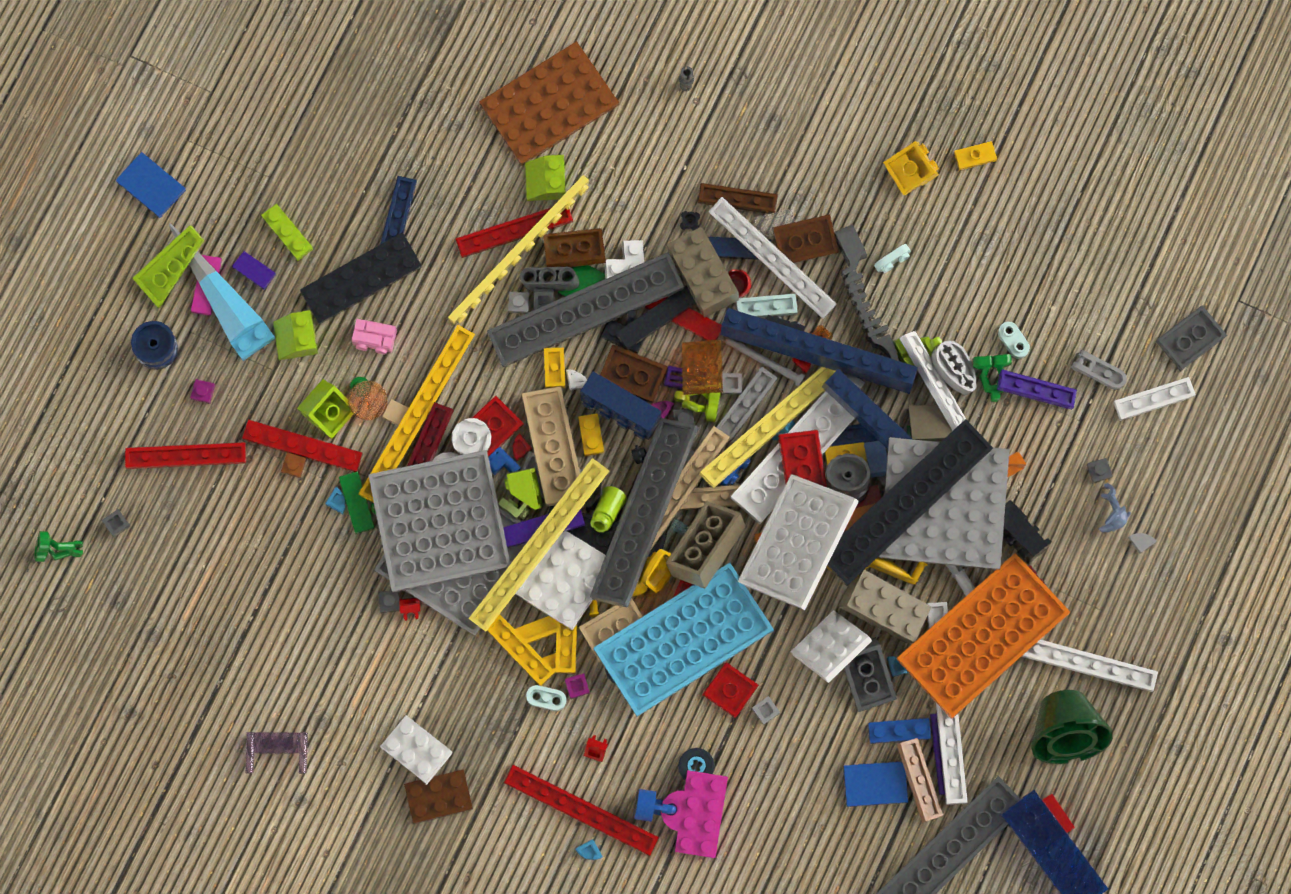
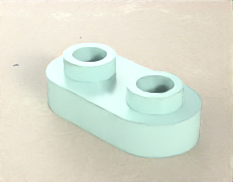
M904 244L880 259L874 267L879 273L882 271L887 273L894 267L893 264L896 262L902 263L910 257L909 253L911 250L907 244Z
M1004 322L998 330L999 338L1012 357L1016 359L1026 357L1030 349L1029 343L1015 323ZM1005 329H1011L1012 333H1006ZM1022 345L1023 350H1018L1016 346Z
M535 685L530 687L526 693L528 703L534 707L560 711L566 705V696L560 690ZM535 693L540 694L539 700L533 699ZM554 698L560 699V703L557 705L553 704L552 701Z

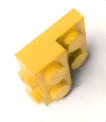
M914 141L883 162L904 196L939 175L937 173L938 165L933 159L930 161L927 156L929 153L927 147L923 143L920 145L917 141Z

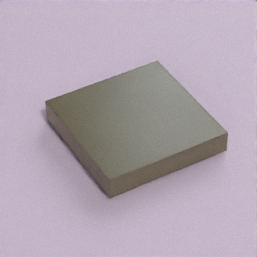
M937 404L908 406L912 439L941 442L951 433V427Z

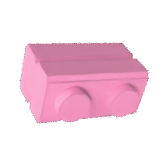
M356 319L352 343L358 350L367 351V348L375 349V352L379 354L392 353L397 333L396 326Z

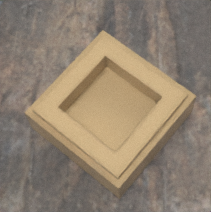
M391 399L382 418L398 426L408 407Z

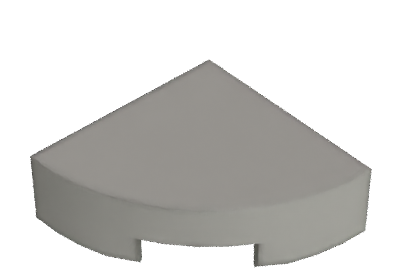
M1136 533L1128 537L1139 554L1157 542L1152 536L1144 533Z

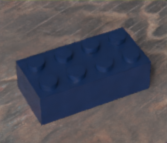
M592 371L580 391L581 401L585 407L600 411L599 414L608 420L612 418L617 421L616 424L625 430L629 428L634 431L633 434L642 440L644 438L649 440L660 422L661 410Z

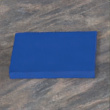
M143 152L116 179V182L159 218L186 191L184 186Z
M902 762L843 766L847 807L908 803L906 772Z

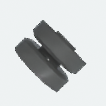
M843 454L835 457L827 466V488L853 497L859 501V504L869 493L870 468L868 463L855 454Z

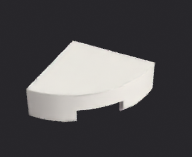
M566 370L569 389L583 388L587 381L586 377L575 370Z

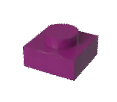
M195 379L190 396L191 400L211 404L216 386L215 383Z
M584 673L565 679L570 699L590 694Z

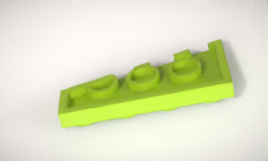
M190 225L133 277V280L158 308L161 307L204 242V239Z

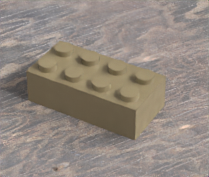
M702 227L667 244L670 257L704 318L739 300V294Z
M706 501L666 561L671 576L705 589L746 527L741 513Z
M866 570L861 572L847 586L838 606L904 643H914L917 640L931 609V606Z

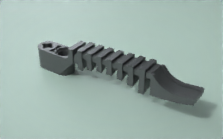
M851 224L834 232L837 245L849 267L841 272L842 279H845V289L848 288L847 294L849 298L852 297L851 303L856 307L855 313L859 315L860 324L863 323L862 330L864 333H867L866 339L868 342L870 341L872 348H877L884 352L888 358L899 361L890 334L881 337L887 334L888 326L884 325L875 329L880 326L879 324L882 321L880 317L874 319L873 316L876 314L874 309L868 311L871 304L869 301L865 302L867 295L862 290L865 287L861 280L863 275L856 272L859 261L867 258V253L854 226Z

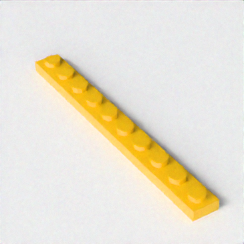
M460 325L456 326L370 474L398 468L430 413L434 402L437 401L475 335L474 333ZM368 477L359 495L374 503Z

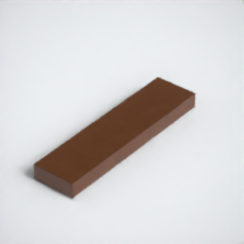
M701 183L698 203L714 206L723 197L735 209L775 215L778 194Z

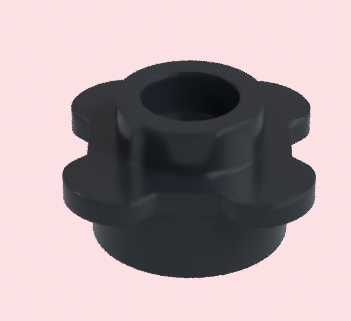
M682 212L680 228L682 230L692 229L693 231L698 229L700 214L697 212Z
M635 445V449L631 450L636 464L643 463L647 454L645 448Z

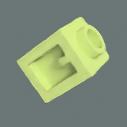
M502 498L498 503L500 509L518 520L525 519L530 512V506L524 503L520 509H517L518 505L511 499L507 501Z

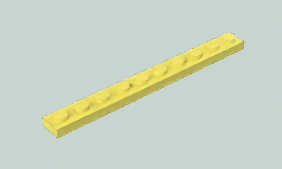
M584 175L448 316V320L454 325L457 322L461 323L468 316L466 312L470 308L475 309L481 302L479 298L484 293L488 295L495 287L493 284L498 279L501 281L508 274L507 269L511 265L515 266L522 259L520 255L524 251L529 252L534 247L536 238L538 236L542 238L549 230L547 227L551 223L555 224L562 217L560 213L565 208L569 210L576 202L574 198L578 194L582 196L588 190L589 180Z
M824 367L818 369L700 472V475L715 488L825 392L822 388L823 384L836 371Z
M593 458L590 460L469 617L472 622L485 632L488 630L609 473L607 468Z

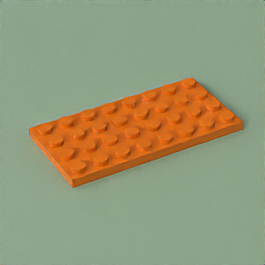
M1014 553L1000 566L999 570L996 569L899 655L897 660L943 711L953 719L1069 615L1070 611L1023 560Z

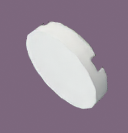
M468 418L455 426L452 432V444L459 455L483 450L488 451L491 445V433L483 421Z

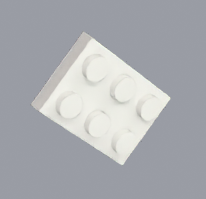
M407 715L380 746L426 784L429 783L453 753Z

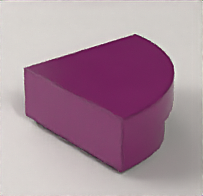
M659 401L651 405L661 410V418L665 419L674 403Z

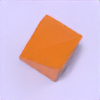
M1019 452L1009 456L1007 477L1019 472L1026 466V462Z

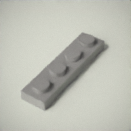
M763 367L759 369L716 427L730 437V442L778 380L775 375Z

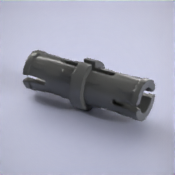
M687 66L686 70L683 67L679 75L680 88L683 91H686V88H688V91L691 90L694 78H692L694 77L693 69Z

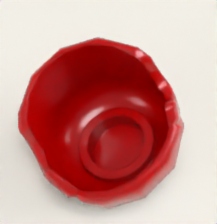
M742 269L730 270L728 275L738 291L739 298H743L751 289V278Z

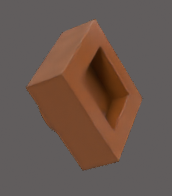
M287 453L281 473L301 478L307 459Z

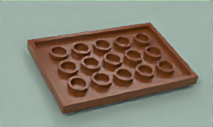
M576 41L479 101V104L522 166L619 106V101Z

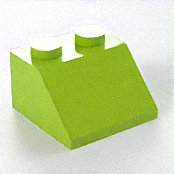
M564 155L542 156L525 163L527 201L560 200L566 193Z
M310 310L290 313L273 322L279 360L318 354L313 317Z
M324 379L320 381L297 408L308 421L330 439L338 433L358 410L333 384Z
M535 468L507 474L505 486L507 490H510L511 495L533 509L544 507Z

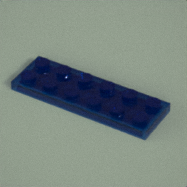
M1035 790L1030 791L1000 814L1060 894H1103L1109 889Z

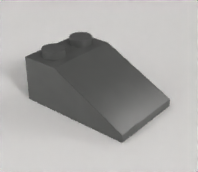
M876 637L872 638V641L843 668L858 712L897 699L881 646Z

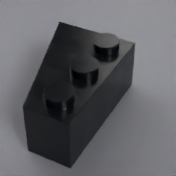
M1009 500L1005 503L1003 539L1009 546L1013 545L1017 550L1016 554L1023 562L1026 561L1029 564L1046 551L1052 541L1049 538L1044 540L1038 533L1040 529L1036 525L1032 526L1026 519L1027 516Z

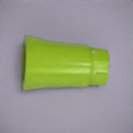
M612 486L602 488V495L599 497L590 523L596 531L604 532L613 524L616 516L627 502V497L623 491Z

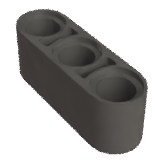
M529 267L523 269L519 276L522 284L529 291H534V288H554V291H571L579 285V278L570 267ZM573 276V278L570 281H565L567 277ZM529 277H534L531 282H526ZM548 277H553L551 281L545 282Z

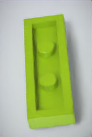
M277 203L261 215L297 261L313 250L310 243Z

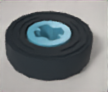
M691 748L685 751L679 759V773L685 781L687 770L695 771V769H691L693 761H698L697 763L701 762L702 764L700 771L697 772L709 774L714 772V759L704 749Z

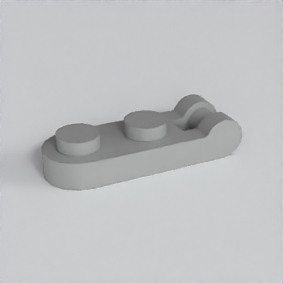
M1084 350L1079 351L1077 361H1074L1071 366L1074 371L1082 373L1114 390L1121 389L1127 380L1126 374L1121 369ZM1085 361L1091 363L1089 368L1083 365Z

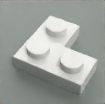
M643 240L622 242L623 259H606V263H604L605 279L644 263Z

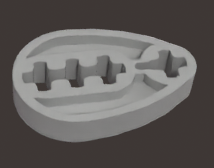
M944 341L938 345L931 355L932 365L936 372L957 392L963 395L973 392L976 389V375L971 360L964 348L953 341Z

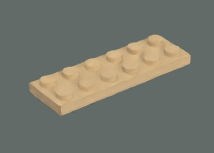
M561 386L522 393L546 507L556 505L580 475Z

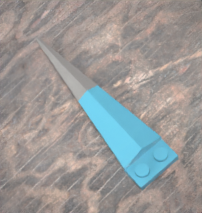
M169 223V227L176 238L181 233ZM197 251L189 265L232 347L242 361H244L276 338L262 318Z

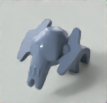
M1106 483L1104 486L1106 489H1110V492L1108 494L1101 493V496L1105 500H1109L1113 512L1105 521L1106 525L1098 529L1101 532H1115L1117 529L1125 526L1131 513L1130 511L1126 513L1125 506L1120 508L1115 497V488L1111 484Z

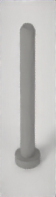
M727 338L725 341L732 348L795 381V385L798 387L806 377L805 374L801 373L798 375L732 338Z

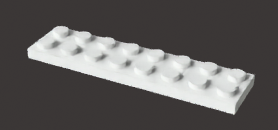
M825 391L788 433L818 430L821 452L823 454L854 420V417ZM779 443L730 497L759 524L775 508L786 486Z

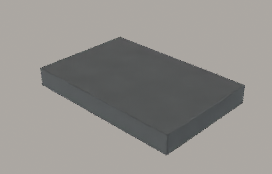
M1201 305L1159 337L1156 342L1181 372L1222 341L1227 334L1204 306Z

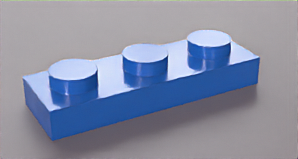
M929 718L868 723L870 744L902 742L918 738V740L931 739Z

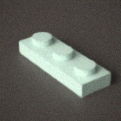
M796 293L739 298L736 301L737 311L759 318L767 317V315L786 316L797 315L798 313Z

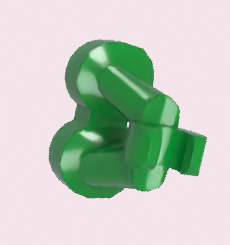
M1010 354L973 358V368L982 370L979 378L985 393H990L991 402H998L1000 392L1004 391L997 390V385H991L987 378L990 368H997L999 375L1002 369L1004 370V368L1012 365Z
M39 531L34 550L35 562H45L48 552L54 561L68 556L82 557L83 550H76L75 548H82L83 542L69 541L58 543L50 537L48 531ZM50 545L59 552L55 553L50 547Z

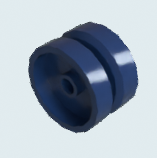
M159 321L145 322L138 326L132 334V351L139 362L148 369L159 370L166 368L177 357V340L170 328Z

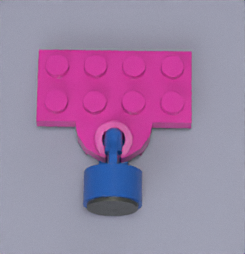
M687 770L684 790L674 791L668 794L664 800L656 799V791L639 789L636 791L633 817L636 820L652 822L653 814L661 815L664 823L670 829L678 831L675 852L716 858L728 777Z

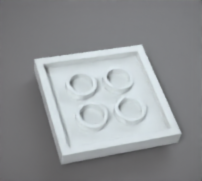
M833 610L791 650V653L829 683L872 640L867 634Z

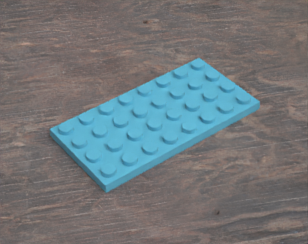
M730 562L717 570L705 589L696 585L691 586L593 648L636 717L774 631L746 586L738 582L740 577Z

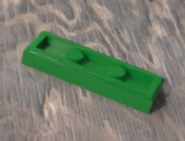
M358 471L340 476L339 480L355 535L375 529L366 498L359 495L362 483Z

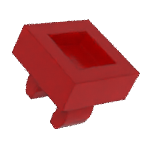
M399 599L400 614H403L405 621L408 620V613H414L415 619L419 618V599Z
M596 735L588 738L583 756L603 762L608 746L606 744L607 739H604L603 742L597 741Z

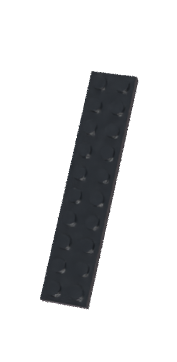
M965 419L842 534L827 566L848 586L983 459L993 447Z

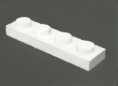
M1189 377L1115 400L1113 403L1119 420L1122 421L1193 398L1196 394Z

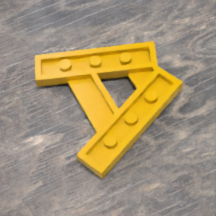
M499 614L487 631L539 686H542L555 673L576 674L577 624L571 630L552 617L547 616L514 629ZM556 634V653L541 658L529 645V643Z

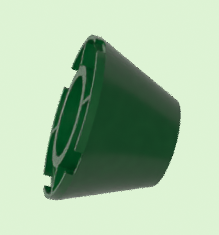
M1060 690L1049 694L1040 703L1031 744L1032 753L1036 759L1049 764H1069L1068 760L1077 758L1084 761L1100 754L1111 744L1113 740L1112 729L1082 692L1077 690Z

